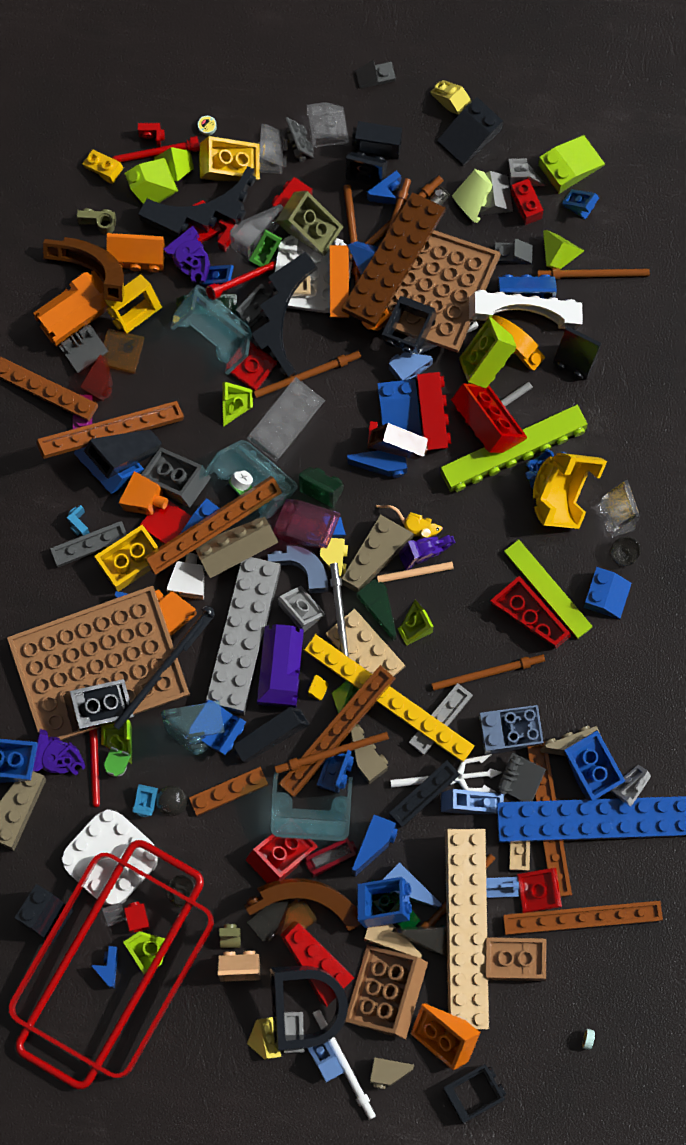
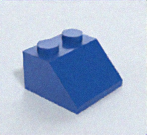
M596 567L583 608L620 619L632 583L614 572Z

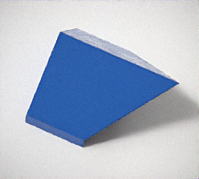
M356 241L348 244V247L362 276L379 247Z

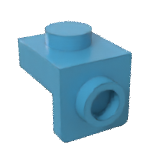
M81 505L78 508L74 507L67 517L68 522L71 524L70 529L77 536L89 534L88 528L78 519L85 513Z
M139 784L132 812L142 817L151 816L155 809L158 788Z

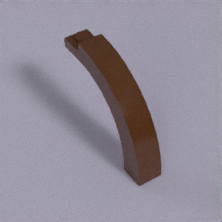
M64 237L63 241L44 239V259L72 262L92 271L94 270L104 282V300L123 302V269L112 254L97 245L68 237Z
M283 879L265 884L257 888L260 893L259 897L253 896L244 904L247 913L252 915L280 900L304 898L319 902L333 910L348 931L361 924L358 921V909L342 893L324 883L309 879Z

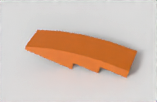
M330 245V318H349V314L342 311V307L349 297L348 245Z

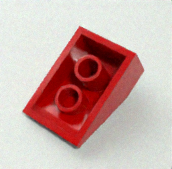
M291 818L256 846L246 861L267 883L285 879L318 846Z

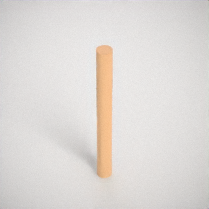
M452 562L379 575L377 580L378 583L454 568Z

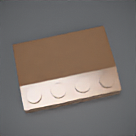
M367 945L345 1022L406 1039L428 962L417 956Z

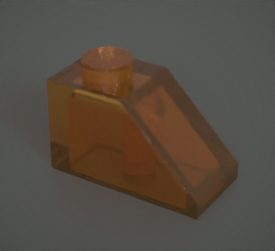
M297 899L288 905L290 908L287 909L283 932L293 921L299 922L305 929L317 921V918L304 899L301 901Z

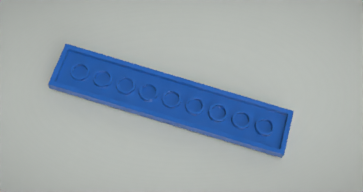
M686 796L636 798L631 806H628L620 799L499 802L496 804L499 843L686 836Z

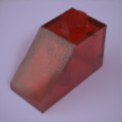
M99 355L82 383L81 388L95 397L104 400V398H108L111 394L113 382L107 358Z

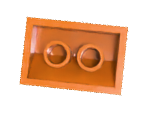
M107 233V252L117 259L122 268H128L131 271H140L141 269L150 272L164 271L165 244L162 236Z

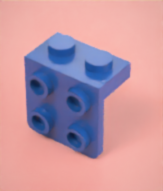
M207 700L188 731L215 751L226 755L232 749L236 737L243 732L246 721L232 715L214 701Z
M347 750L346 754H339L325 761L317 787L339 794L340 789L344 790L348 776L346 772L351 771L354 763L352 751Z

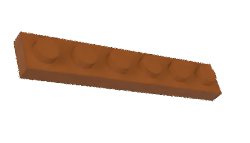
M0 357V379L88 422L91 420L98 408L97 403Z

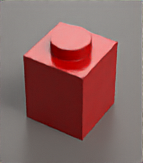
M133 902L128 904L127 908H124L131 934L150 929L144 903Z

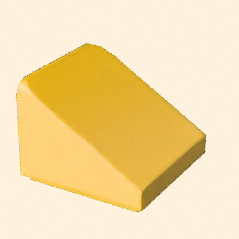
M314 675L308 695L321 701L327 690L328 683L320 676Z

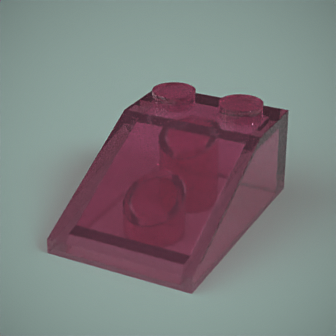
M286 499L273 533L286 543L327 549L341 514L300 500Z

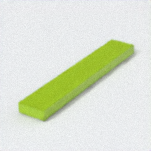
M520 540L504 551L505 555L577 640L592 629L593 626Z

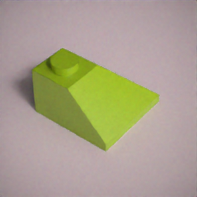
M164 158L138 164L125 172L131 190L143 204L147 198L160 203L178 192Z

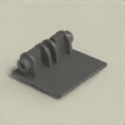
M286 117L289 125L286 134L290 144L293 145L292 149L296 159H299L301 162L306 160V156L314 158L312 153L313 146L307 141L305 136L307 135L305 127L298 124L295 120L293 121Z
M90 324L85 325L84 328L59 344V347L77 373L109 352Z
M512 753L497 788L499 792L503 794L508 793L524 802L533 801L546 769Z

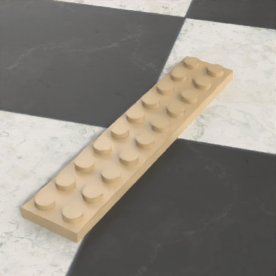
M446 829L448 1013L466 1020L476 1029H489L488 979L486 978L487 895L485 829Z

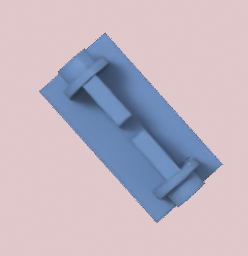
M518 877L486 878L487 898L519 897Z

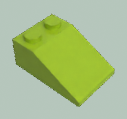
M584 135L554 147L540 156L538 166L559 194L605 165Z

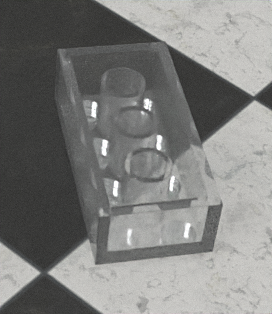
M295 377L246 439L277 462L325 400Z

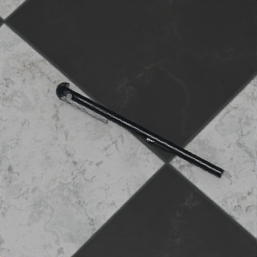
M205 606L201 609L203 611L202 615L114 723L113 726L117 730H120L156 683L162 679L160 675L172 665L183 650L186 652L212 618H214L215 612L212 607Z

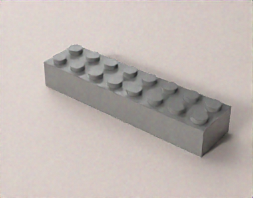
M253 557L241 562L206 701H214L228 712L245 715L264 639V630L268 623L281 571L279 563Z

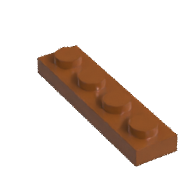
M258 767L189 797L196 816H199L268 786V782L261 767Z

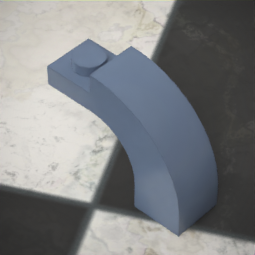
M287 546V553L274 551L272 554H268V561L279 563L281 566L293 565L302 569L308 578L309 593L328 592L326 570L318 557L309 550L298 546Z

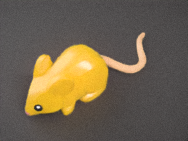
M376 505L378 508H390L396 511L404 524V528L421 539L433 537L442 530L441 526L431 524L432 519L430 518L422 519L421 515L410 512L405 520L396 507Z

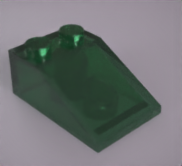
M309 467L300 472L299 491L334 508L344 489L342 480L335 476L329 477L325 475V472L317 467L315 469Z

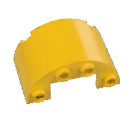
M556 453L555 456L548 457L536 475L533 488V498H536L537 504L534 508L540 522L544 526L579 529L586 512L576 504L588 473L591 472L596 478H600L607 461L599 457Z

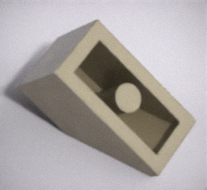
M374 1058L370 1083H373L375 1088L385 1089L386 1086L390 1087L413 1071L414 1065Z

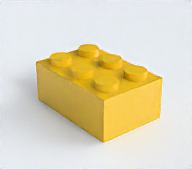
M142 524L94 557L115 590L119 592L151 570L144 557L159 547Z

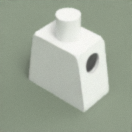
M188 553L185 562H176L167 586L168 594L173 591L178 596L204 600V566L197 564V554Z

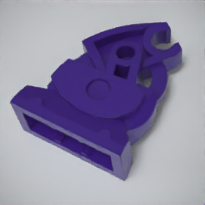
M192 226L165 247L164 251L170 258H173L175 265L184 274L191 276L193 283H196L195 278L198 275L202 276L201 282L205 283L210 268L209 256L204 251L203 244L198 241L200 237L198 232Z
M450 535L438 539V537H426L416 542L410 540L399 552V557L404 569L409 570L416 563L426 562L430 558L441 554L456 542L454 537Z
M39 729L38 747L33 771L41 769L51 773L71 771L74 775H77L78 770L74 768L76 765H81L82 769H85L84 760L76 746L71 742L64 743L57 737L48 738V731Z

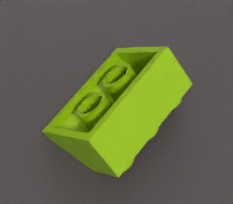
M488 317L459 358L467 381L483 388H487L495 379L499 370L504 367L505 362L517 347L513 336L491 317Z

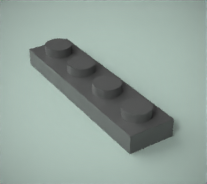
M122 521L50 549L57 567L106 549L126 536L127 533Z

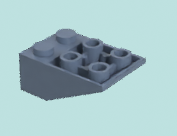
M538 705L482 712L479 714L484 755L504 753L544 744Z

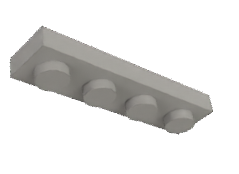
M457 683L431 716L448 727L473 695ZM418 731L409 744L425 755L434 742Z

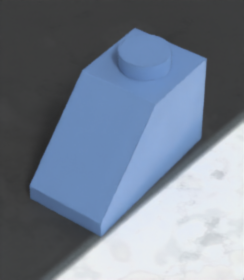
M404 352L400 356L397 354L390 359L389 370L398 381L410 380L430 367L433 359L427 355Z
M328 1042L316 1047L307 1048L326 1082L344 1073Z

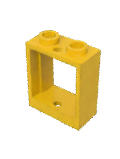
M141 274L124 286L123 302L105 300L108 306L106 310L114 318L113 324L118 330L122 329L126 334L162 308L151 284ZM142 293L145 299L126 314L120 316L118 310Z

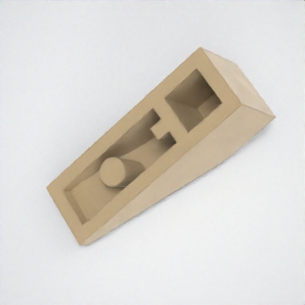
M393 924L368 927L364 941L391 951L421 958L422 954Z

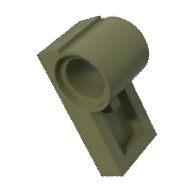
M83 209L77 212L79 224L97 225L99 232L104 235L112 233L115 229L116 215L111 210L93 211L92 209ZM104 221L110 222L108 226L101 225Z
M224 924V928H219L220 948H240L241 929L236 928V924Z

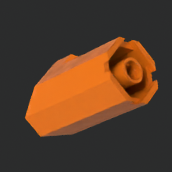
M94 270L91 271V275L85 272L69 284L71 287L69 291L66 288L64 292L33 313L37 322L41 321L40 328L55 346L61 344L62 341L64 342L75 332H78L85 325H88L107 311L108 306L104 300V282Z

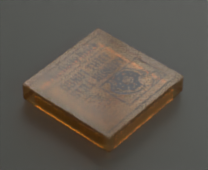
M108 328L104 345L109 352L99 358L98 365L135 374L145 338Z

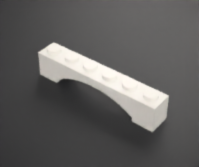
M477 290L469 297V319L486 321L488 317H492L493 314L498 312L524 310L551 319L561 329H566L568 326L576 330L582 325V303L572 299L560 301L557 298L542 299L539 296L523 297L521 294L505 295L503 292L487 293L485 290Z

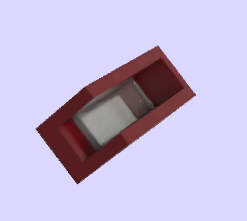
M347 837L306 856L304 861L312 878L351 859H355L357 848L354 842H350Z

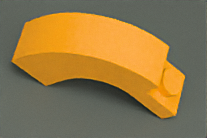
M493 315L491 318L513 336L517 346L514 353L529 370L534 371L545 358L537 348L539 345L512 322L503 317Z

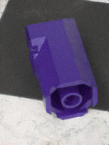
M275 624L272 625V629H269V625L265 626L257 698L258 705L296 708L304 629H300L298 632L295 631L296 627Z

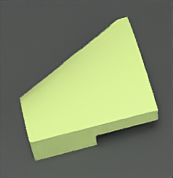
M474 169L454 192L452 197L460 208L474 222L478 223L480 221L478 217L481 206L485 207L487 195L490 193L493 184L484 172Z

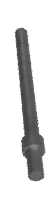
M331 563L332 579H330V583L334 592L340 651L349 657L341 594L342 578L339 577L338 563Z

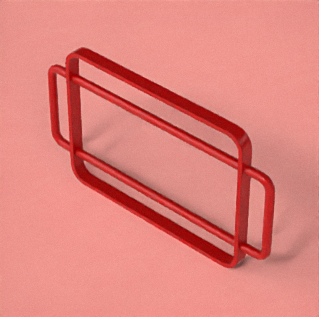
M143 840L131 842L121 859L110 853H100L91 860L9 1004L11 1017L17 1023L24 1026L16 1041V1051L23 1059L75 1089L89 1087L98 1071L114 1078H123L132 1071L213 928L214 917L206 907L195 902L204 885L201 873ZM136 848H143L195 878L196 885L189 897L127 863ZM103 858L114 859L118 862L117 866L31 1016L25 1022L15 1012L18 999L98 861ZM126 866L184 899L186 902L94 1062L35 1028L34 1024ZM192 906L198 907L208 916V925L128 1067L121 1073H112L102 1067L103 1062ZM30 1031L35 1032L91 1065L92 1068L83 1081H77L26 1051L23 1044Z

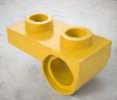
M92 150L82 163L86 169L99 174L105 181L111 184L114 183L123 170V166L119 161L95 150Z

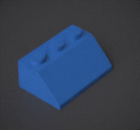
M527 274L521 275V277L503 275L498 278V292H503L505 295L521 294L523 297L539 296L542 299L556 298L555 277L547 274L540 275L539 277H532Z
M85 448L74 452L79 460L91 471L93 476L111 494L123 489L129 483L134 471L140 474L144 470L137 463L107 479L84 452Z

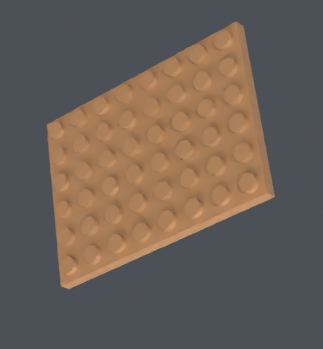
M153 586L7 637L38 733L39 729L48 731V738L57 737L60 738V741L96 729L72 732L63 697L64 694L72 690L124 679L131 703L174 650ZM178 657L160 675L162 679L156 683L133 712V715L190 695Z

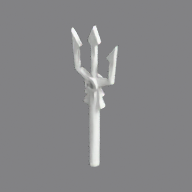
M492 754L468 758L460 763L457 770L460 776L451 785L457 782L463 790L494 793L496 791L485 785L482 788H468L464 779L486 776L493 778L502 772L489 769L487 772L463 774L466 764L478 761L482 764ZM429 776L390 780L391 788L420 785Z

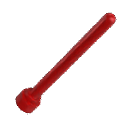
M194 136L190 137L187 142L113 156L112 159L125 162L156 156L171 147L182 150L188 149L193 152L200 151L198 137Z
M276 261L263 265L223 284L213 283L207 286V297L210 300H215L221 296L223 291L275 269Z
M96 728L89 731L93 807H99L100 805Z

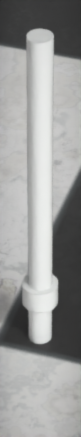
M320 1010L313 1013L322 1030L328 1025ZM333 1037L328 1043L357 1096V1103L359 1106H362L370 1120L376 1117L369 1104L370 1100L367 1094H364L336 1039Z

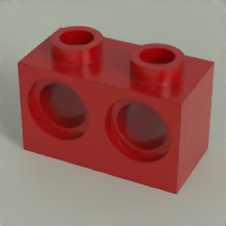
M529 178L513 184L510 193L524 224L527 225L542 219L544 210Z

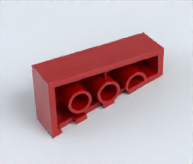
M440 372L417 374L415 381L418 383L419 413L422 421V436L428 439L427 451L446 449L448 444H451L450 433L446 432L449 418L448 414H444V406H447L446 395H442V387H445L444 376H440Z
M520 576L490 600L494 607L556 649L571 637L570 632Z
M293 921L281 934L282 939L299 966H313L328 972L340 983L343 989L354 979L299 922ZM308 979L321 1004L327 1007L335 999L332 988L323 981Z

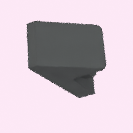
M374 60L356 70L360 89L396 80L392 62L375 65Z
M515 239L514 243L495 242V251L501 254L498 263L532 264V245L519 239Z

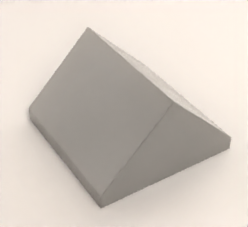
M492 171L485 173L493 186L487 195L485 207L481 206L478 216L513 212L508 176Z
M302 586L278 598V605L299 630L304 629V632L325 616L323 610Z

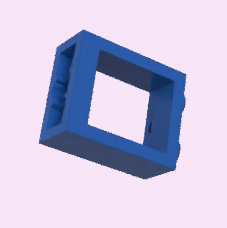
M403 877L358 884V921L365 928L410 921V913L412 912V906L409 902V895L412 893L411 885ZM399 891L400 911L373 915L372 895Z

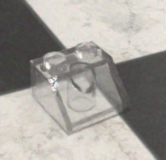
M326 102L307 105V117L313 148L349 142L342 106Z
M261 124L260 173L282 174L283 167H286L287 156L283 155L284 150L288 148V139L284 138L283 131L267 124Z

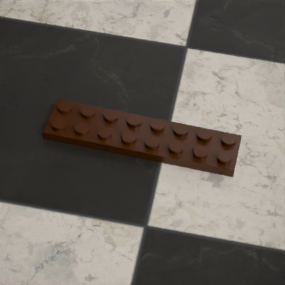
M412 192L344 303L342 311L376 327L445 213L446 208Z

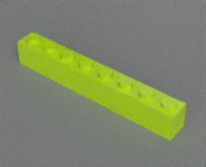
M577 404L523 429L527 439L504 453H489L485 448H482L441 467L440 473L449 491L455 490L458 492L466 488V485L469 483L476 484L487 475H496L504 467L511 468L515 466L517 461L521 459L528 460L532 458L534 453L539 451L543 453L545 449H550L556 443L558 445L565 443L571 436L575 435V437L584 434L588 424Z

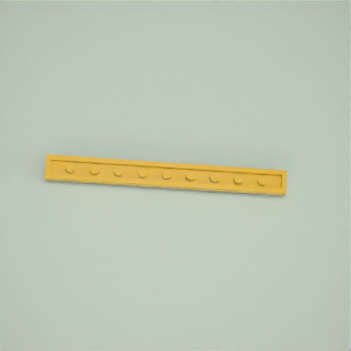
M316 634L304 650L357 689H360L372 675V673ZM390 686L376 701L461 762L465 761L475 747Z

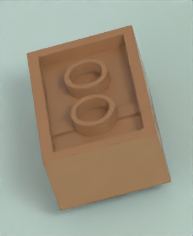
M487 938L486 978L488 980L546 981V939Z

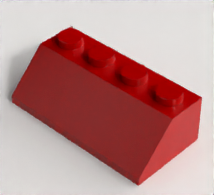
M463 383L451 399L456 409L465 418V422L470 425L476 437L481 440L484 448L489 453H504L527 439L526 434L489 385L487 388H483L475 384Z

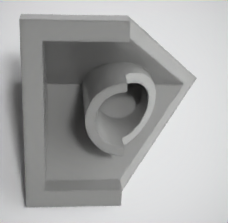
M527 158L508 159L510 187L528 178L532 186H546L527 163Z

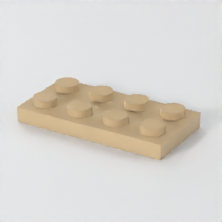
M355 609L344 617L350 659L372 674L380 665L393 676L405 668L404 663ZM336 624L326 632V636L340 651L338 626Z

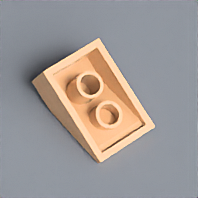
M244 951L243 955H235V952H223V955L219 956L218 965L220 981L260 980L259 954H255V951Z

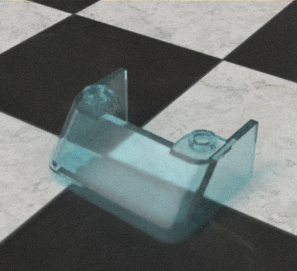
M196 285L174 313L171 329L175 330L178 326L187 328L189 325L196 329L216 346V356L221 362L226 363L225 373L228 375L248 357L251 329L219 300H210L206 295V290L202 286Z
M240 440L219 451L203 473L204 476H208L215 472L220 479L229 480L235 472L247 471L253 478L252 488L270 476L274 477L282 494L258 508L261 514L259 518L265 516L266 520L272 517L298 488L297 484L245 440Z
M219 701L174 708L161 712L166 733L189 752H193V755L205 753L204 750L212 749L202 742L206 735L224 733Z
M274 773L271 810V832L273 835L282 838L345 840L349 835L353 777H349L348 795L336 797L332 801L331 811L293 809L291 796L287 793L278 792V774Z

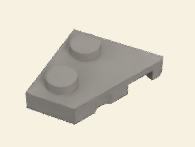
M637 765L624 776V783L610 791L615 797L631 806L651 778V775L646 769Z

